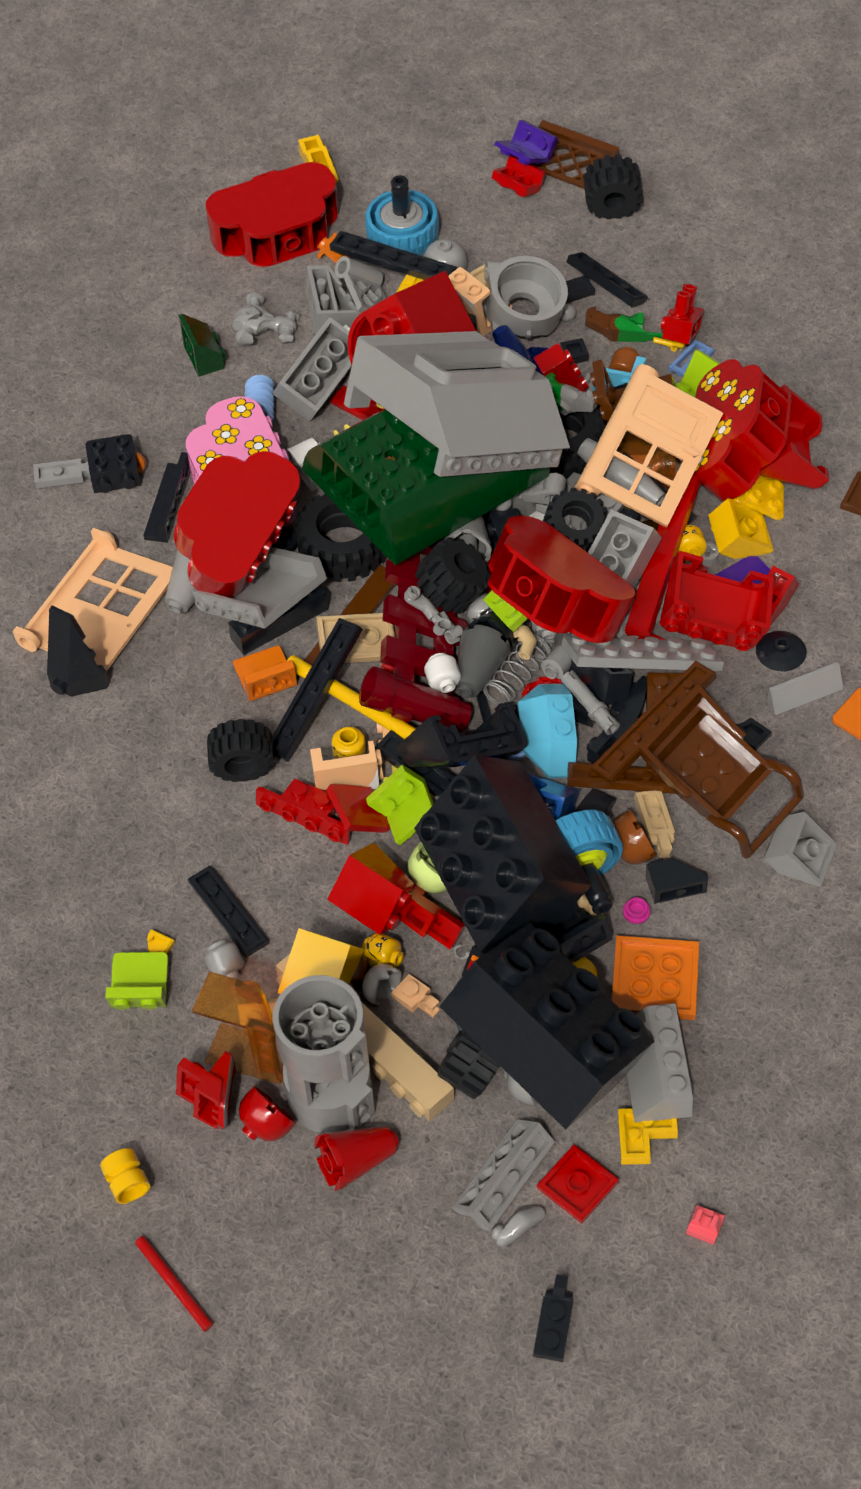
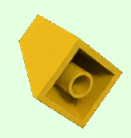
M299 928L277 993L281 994L290 984L299 979L315 975L335 977L349 985L364 953V949Z

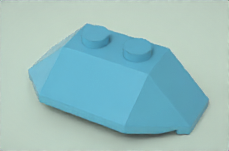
M539 684L517 703L519 722L527 738V746L522 751L543 771V774L548 779L567 778L568 762L576 763L577 751L572 694L564 684Z

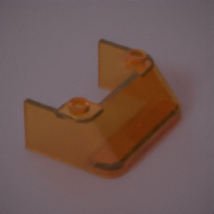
M209 971L194 1004L192 1013L242 1027L244 1030L220 1023L204 1063L215 1065L222 1054L228 1051L234 1057L236 1072L281 1084L283 1082L284 1064L278 1052L273 1026V1014L261 986L251 980L242 981Z

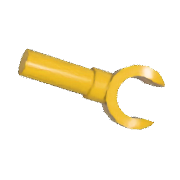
M657 337L653 339V343L670 347L671 351L674 352L678 348L681 350L685 346L683 343Z

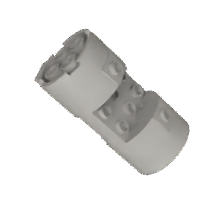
M315 975L299 979L290 984L280 994L273 1009V1026L279 1056L284 1064L283 1079L289 1109L301 1125L315 1132L345 1131L349 1128L351 1130L360 1129L375 1114L363 1007L360 998L351 986L335 977Z

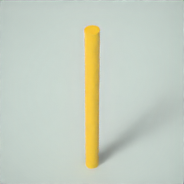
M295 655L290 656L287 661L292 660L296 674L305 679L312 665ZM334 680L328 691V694L387 730H392L403 739H406L416 729L402 720L391 717L390 712H379L361 706L359 694L337 680Z

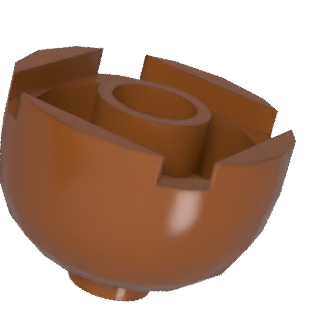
M631 809L614 819L613 824L623 844L621 859L625 863L637 865L657 857Z

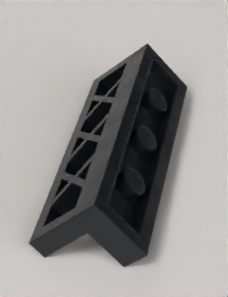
M181 452L177 464L167 463L143 535L144 540L168 543L191 473L186 452Z

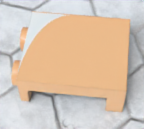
M459 267L449 275V278L466 312L476 315V330L484 336L491 331V322L484 315L482 301L491 294L490 289L462 267Z
M368 741L369 754L325 761L322 759L321 748L310 749L315 787L325 792L330 784L365 786L377 789L379 787V779H383L380 749L375 750L374 742Z

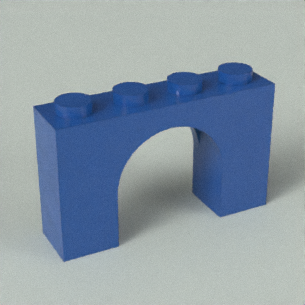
M528 773L554 820L574 812L580 790Z

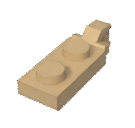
M662 791L635 792L634 800L646 837L651 845H656L659 859L670 858L671 850H673L671 843H674L675 830Z

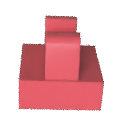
M697 1205L686 1234L714 1245L725 1215Z

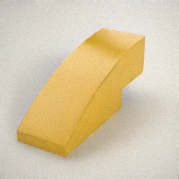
M319 134L299 139V152L304 163L317 162L324 164L331 170L336 183L339 182L327 148L323 146Z

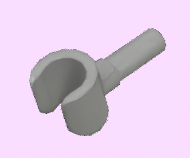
M445 611L439 614L441 618L449 619ZM451 622V626L444 633L446 641L449 644L460 641L459 636L462 635L463 629L459 625L454 626Z

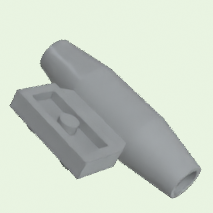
M587 438L579 447L577 454L587 463L598 442ZM613 456L603 477L630 490L639 470ZM646 473L643 474L634 494L657 506L662 504L666 496L663 490ZM602 493L595 497L596 500L601 499L604 502L602 507L607 508L606 516H608L611 509L620 512L625 507V505Z

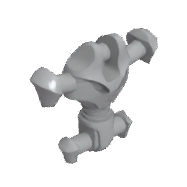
M252 291L246 296L248 305L238 309L235 313L232 327L238 331L235 335L236 342L240 346L252 344V335H258L268 329L275 331L274 333L281 334L279 338L283 343L293 342L294 337L292 334L297 329L295 320H299L300 316L298 313L289 310L285 313L286 317L280 315L274 317L263 306H260L264 303V297Z

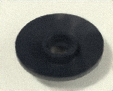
M787 631L769 632L756 645V655L759 661L765 667L774 671L785 672L794 670L804 662L807 655L804 642L797 635Z

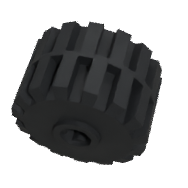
M616 154L615 157L605 155L602 160L597 158L593 161L594 165H588L583 179L586 205H588L590 213L594 212L595 217L599 219L601 217L621 219L625 215L627 217L633 215V210L638 211L640 203L643 202L641 173L636 162L632 163L631 158L626 157L623 159L622 155Z
M453 537L446 538L445 540L442 539L417 566L416 578L419 579L417 585L420 589H423L424 597L429 598L435 607H442L445 612L452 610L454 613H460L462 610H466L488 587V580L491 575L488 571V562L483 560L484 556L482 553L477 552L474 549L475 546L470 543L466 544L462 539L457 538L454 540Z
M462 1030L457 1033L448 1047L447 1054L439 1066L437 1076L474 1100L486 1089L500 1068V1065Z

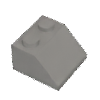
M806 812L788 815L776 828L764 860L779 874L821 887L837 843Z

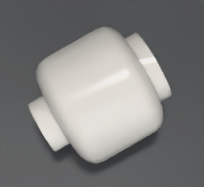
M445 653L431 656L424 667L430 688L439 690L442 693L453 691L461 679L456 659Z

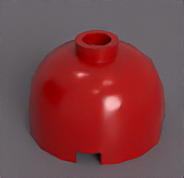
M253 1086L240 1102L239 1118L245 1125L242 1131L253 1141L257 1137L264 1141L279 1140L290 1132L296 1122L283 1108L281 1109L272 1101V1098L256 1086Z

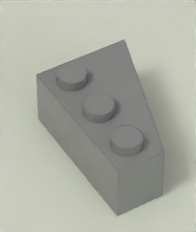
M329 265L306 267L304 287L314 333L317 334L329 317L340 325H347L351 328L354 320L362 312L358 311L353 304L351 295L349 293L346 294L343 290L341 281L337 278Z

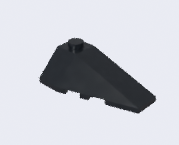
M52 605L49 608L47 675L51 689L59 695L65 693L71 697L107 689L109 681L103 665H97L94 657L96 653L84 643L83 640L86 636L74 615Z

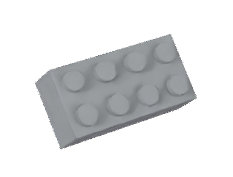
M329 317L279 382L272 394L303 418L311 421L352 366L348 354L349 331Z
M611 509L588 553L626 580L635 589L662 537L653 527Z

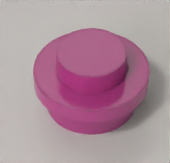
M631 898L623 906V916L632 924H641L648 920L650 907L642 898Z

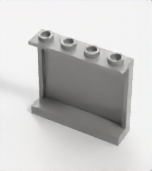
M271 547L264 564L260 563L257 569L258 573L251 584L247 582L236 597L228 598L213 593L197 591L196 589H193L192 593L195 598V604L201 612L266 628L323 583L327 577L320 558Z

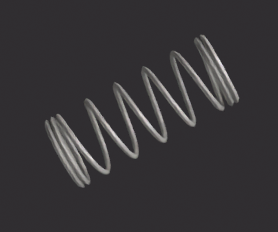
M534 634L537 640L541 644H543L547 650V655H545V653L535 645V648L543 654L537 656L538 658L536 659L537 661L543 662V660L551 653V650L545 640H543L540 636H536V634ZM522 642L516 645L515 652L509 654L508 661H504L501 664L500 670L494 673L493 680H489L483 688L485 696L492 703H495L494 701L496 700L488 693L487 686L496 687L499 692L507 697L511 704L512 699L516 698V693L511 686L500 680H495V675L501 672L504 680L509 684L511 683L505 678L503 672L517 678L522 687L514 686V688L518 690L524 689L522 680L515 675L517 672L510 663L519 665L529 674V678L521 677L523 680H531L529 670L523 666L525 664L518 656L519 652L517 649ZM516 653L521 664L510 661V656ZM530 657V659L536 664L537 668H536V669H532V668H530V667H528V668H529L531 671H538V670H539V665H538V663L534 660V658ZM509 663L511 670L515 674L502 670L503 665ZM495 682H499L507 686L514 693V697H511L509 692L503 686Z

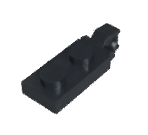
M556 1274L553 1291L546 1290L545 1296H543L533 1357L563 1362L573 1308V1294L566 1293L568 1276Z

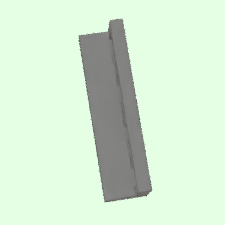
M517 1119L453 1205L452 1209L458 1214L472 1217L480 1228L490 1232L555 1141L539 1122ZM525 1130L524 1133L518 1137L521 1131ZM474 1199V1201L471 1203V1205H470V1206H467V1204L470 1202V1200Z

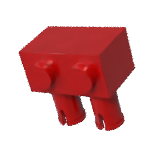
M684 284L683 290L677 292L675 306L673 309H669L667 316H663L660 329L663 330V339L689 345L700 330L704 309L694 306L697 286Z

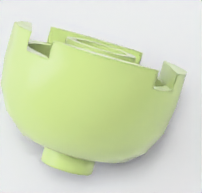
M419 842L408 860V872L413 883L429 893L439 894L447 891L422 842Z

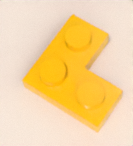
M632 1108L618 1109L621 1165L650 1164L649 1139L678 1138L677 1118L634 1122Z

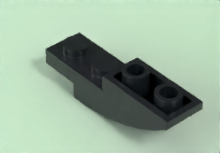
M642 676L636 683H631L627 702H617V704L611 705V715L619 722L620 726L613 734L607 735L603 730L598 737H593L589 741L586 748L588 750L587 761L594 764L643 714L647 689L646 677Z

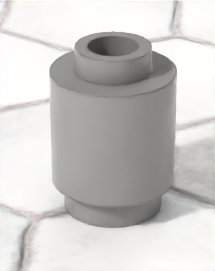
M561 645L556 646L543 660L541 667L545 676L550 679H561L569 671L571 658Z

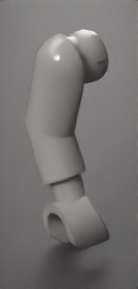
M410 586L404 593L405 601L422 611L428 620L435 624L433 631L436 635H443L451 626V621L439 616L440 613L428 598L420 594L418 587Z

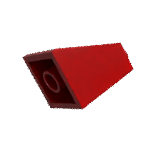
M371 843L348 856L327 900L381 935L388 930H394L400 922L401 917L398 915L401 909L405 908L412 898L410 892L414 883L376 844Z

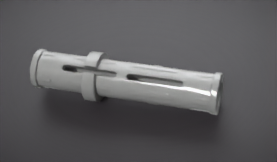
M573 670L570 673L566 672L561 678V682L589 713L590 719L596 721L607 735L615 733L620 724L609 713L606 704L600 702Z

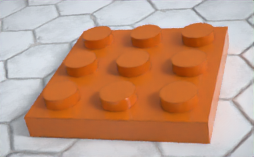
M616 935L612 1001L619 1008L628 1009L635 1014L647 1006L676 1004L678 1019L695 1020L699 942Z

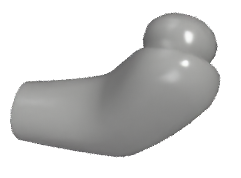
M540 1206L519 1211L505 1227L503 1225L496 1226L492 1231V1238L496 1240L498 1246H508L535 1224L544 1220L545 1211Z

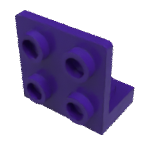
M519 120L512 140L496 141L494 146L500 148V152L505 155L518 157L517 161L522 164L530 165V163L540 165L541 162L550 161L559 137L525 120Z

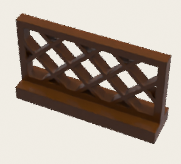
M542 120L538 127L559 137L553 151L555 157H552L549 162H541L540 165L530 164L545 171L547 176L584 189V174L581 173L580 168L594 165L593 161L597 158L602 160L605 155L615 157L616 154L620 155L617 146ZM566 148L569 150V153L558 156L556 150ZM585 155L588 157V160L577 163L575 157ZM572 158L574 164L562 167L560 161ZM557 163L559 166L555 170L546 168L547 165ZM577 170V176L568 177L565 174L566 172Z

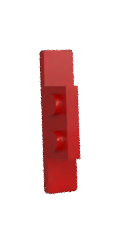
M295 778L282 795L261 786L256 789V805L263 811H271L278 814L288 822L294 821L303 825L311 832H318L327 836L333 842L349 844L350 831L345 830L342 822L331 818L336 810L327 792Z

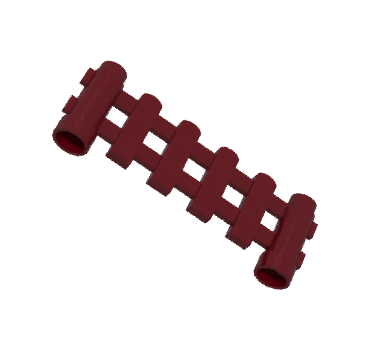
M440 539L397 565H394L389 559L386 560L385 581L398 585V597L389 594L385 598L382 621L396 625L395 637L386 635L381 641L380 662L393 666L394 672L374 666L371 667L362 681L359 703L361 706L372 710L390 712L391 717L408 723L411 719L423 723L428 717L440 715V723L447 727L455 725L458 732L461 733L469 723L472 712L471 704L461 701L459 697L452 695V691L442 693L439 690L414 682V674L426 677L424 667L431 656L438 653L453 656L454 646H460V641L449 644L444 634L436 635L433 631L435 624L429 621L422 611L411 606L404 599V593L410 586L418 587L417 582L419 579L416 578V571L420 563V553L427 556L442 540ZM435 607L439 613L443 611L442 607ZM452 610L445 612L454 626H461L463 631L468 627L463 619L455 617V613ZM416 633L433 638V650L416 645Z

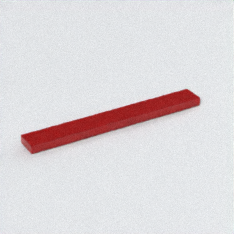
M698 476L691 477L668 526L664 527L659 524L657 532L662 538L643 572L624 629L627 636H651L669 581L673 559L678 553L701 482Z

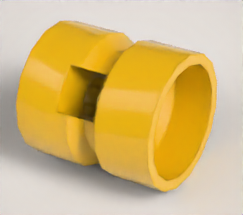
M131 1148L120 1149L109 1154L100 1164L105 1179L110 1183V1190L118 1204H127L144 1196L151 1187L144 1170L139 1169V1159Z

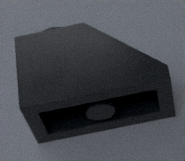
M673 858L667 860L658 859L646 864L645 877L654 904L707 892V875Z

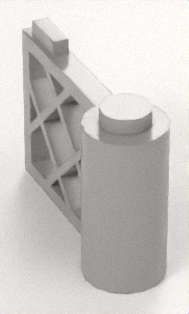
M346 256L341 257L337 261L335 275L337 278L345 280L358 311L364 312L386 299L381 287L383 274L380 269Z

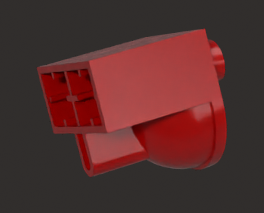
M446 270L394 293L358 315L352 323L348 335V354L351 365L359 336L476 331Z

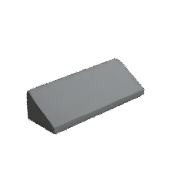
M838 662L770 687L767 703L774 714L777 715L842 690L843 682L840 665Z

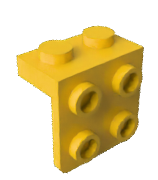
M759 475L755 484L747 492L732 499L775 520H781L784 517V485L779 480Z

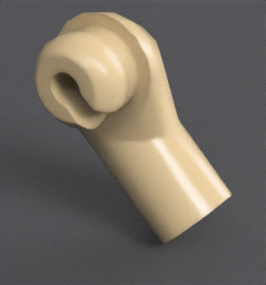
M521 625L513 632L514 638L518 637L517 641L522 642L518 656L521 659L529 660L537 643V638L528 626Z

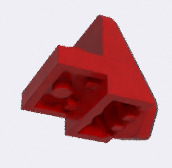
M225 1051L209 1072L196 1061L191 1062L184 1057L177 1065L176 1095L194 1104L193 1117L215 1129L220 1128L224 1130L228 1127L232 1083L236 1073L233 1055Z

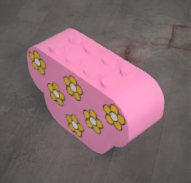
M233 397L211 406L206 413V424L195 428L186 439V450L191 478L194 484L207 464L220 456H233L245 462L254 453L269 451L289 461L286 450L280 448L281 443L278 433L272 432L273 425L269 415L265 416L261 406L255 400L248 397ZM297 505L293 510L294 514L287 525L284 524L285 526H289L296 519L298 513Z

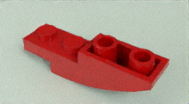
M414 884L410 892L412 894L410 902L405 908L401 909L398 915L401 917L400 920L420 936L425 937L429 935L448 949H452L463 932L465 924L424 897L426 891Z

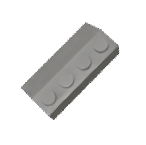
M676 1004L647 1006L636 1013V1015L644 1024V1032L655 1042L626 1074L634 1122L692 1117L693 1093Z

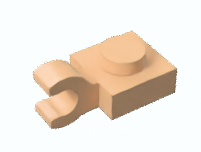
M410 974L391 992L392 998L411 1012H414L419 1007L434 1018L440 1011V1008L437 1007L439 1001L430 995V988Z

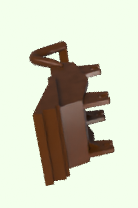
M697 684L638 748L642 752L640 756L651 766L652 771L655 774L657 773L660 779L700 815L704 816L715 827L730 833L738 841L742 857L748 859L804 798L802 780L790 766L774 759L763 758L743 740L746 734L727 716L706 691ZM772 771H775L785 776L791 782L794 797L750 844L746 833L739 826L728 821V819Z

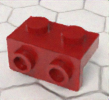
M514 155L508 157L506 167L493 170L492 179L498 181V184L502 187L511 188L517 195L522 197L538 193L541 190L545 171L531 164L525 165L517 161L518 157Z

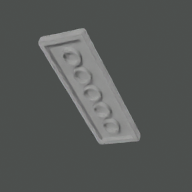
M572 635V637L563 636L561 645L577 667L687 670L697 661L712 671H722L724 661L710 647L707 641L699 638H694L692 641H683L674 637L668 640H659L655 637L635 639L631 636H621V638H614V640L609 642L593 643Z

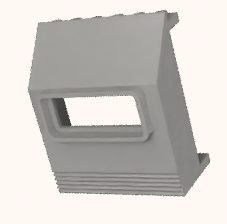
M477 331L359 336L357 338L344 405L348 408L369 407L370 401L373 399L439 448L434 473L439 477L558 467L562 450L570 448L549 379L535 370L536 365L514 350L500 347ZM469 368H485V369H475V370H456V369H469Z

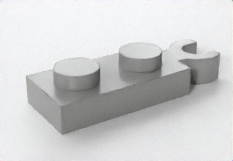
M81 458L33 464L36 488L84 483L83 477L90 478L88 461L82 463Z

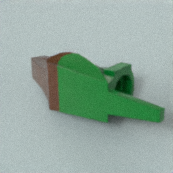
M590 307L586 311L585 326L601 333L611 342H645L653 340L654 337L663 339V333L643 330L644 313H636L632 316L604 314L596 310V307Z

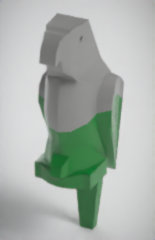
M551 372L545 376L549 379L559 413L567 415L571 412H593L598 406L595 404L593 393L590 390L583 392L573 386L560 383L555 378V374Z

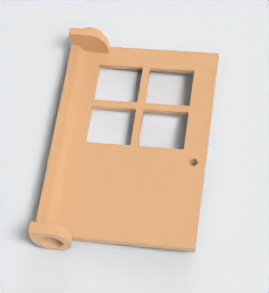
M639 364L634 370L574 488L578 491H581V488L586 489L587 494L593 492L596 494V497L602 493L658 524L667 527L723 412L659 379L658 372L651 366ZM626 431L652 444L643 464L616 451ZM657 447L682 460L673 481L647 468ZM613 456L639 470L630 490L603 477ZM644 473L670 486L660 507L634 494Z
M93 528L91 530L93 540L26 627L23 629L16 626L13 634L17 643L30 652H35L38 648L48 651L49 608L53 605L74 615L86 636L83 640L84 643L96 653L94 657L97 665H103L107 671L168 589L173 567L117 548L114 536L110 532ZM106 559L128 566V569L116 584L94 576ZM135 569L157 576L145 594L122 586ZM89 581L112 589L100 606L77 599ZM118 591L141 599L128 617L105 609Z

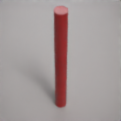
M145 1236L138 1238L135 1245L204 1332L214 1325Z

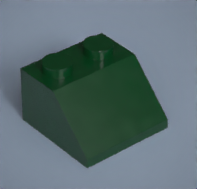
M184 314L178 315L183 346L198 377L224 369L223 361L226 360V354L223 347H218L219 341L215 331L211 332L208 324Z

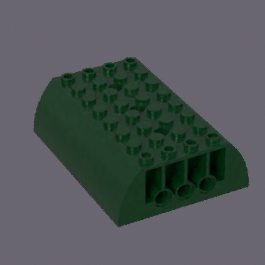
M469 368V369H456V370H475V369H485V368ZM383 409L311 448L304 458L302 470L394 565H397L549 477L550 467L439 477L434 473L439 448L388 410ZM394 456L397 458V460H387L386 457Z

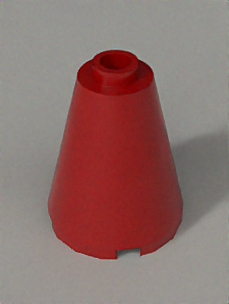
M383 1126L321 1133L315 1137L314 1146L315 1149L320 1148L321 1157L317 1158V1162L327 1184L330 1187L335 1185L334 1190L338 1191L394 1155L396 1147L399 1146V1141L393 1130L390 1131L388 1127Z

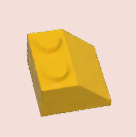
M727 498L708 515L719 553L723 556L737 559L769 554L774 551L762 513Z

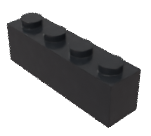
M319 585L266 628L242 623L238 620H231L228 622L231 640L241 653L246 655L327 611V592Z

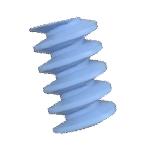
M265 375L252 376L245 383V397L255 400L261 406L264 415H269L273 423L274 395L272 393L274 391V382Z

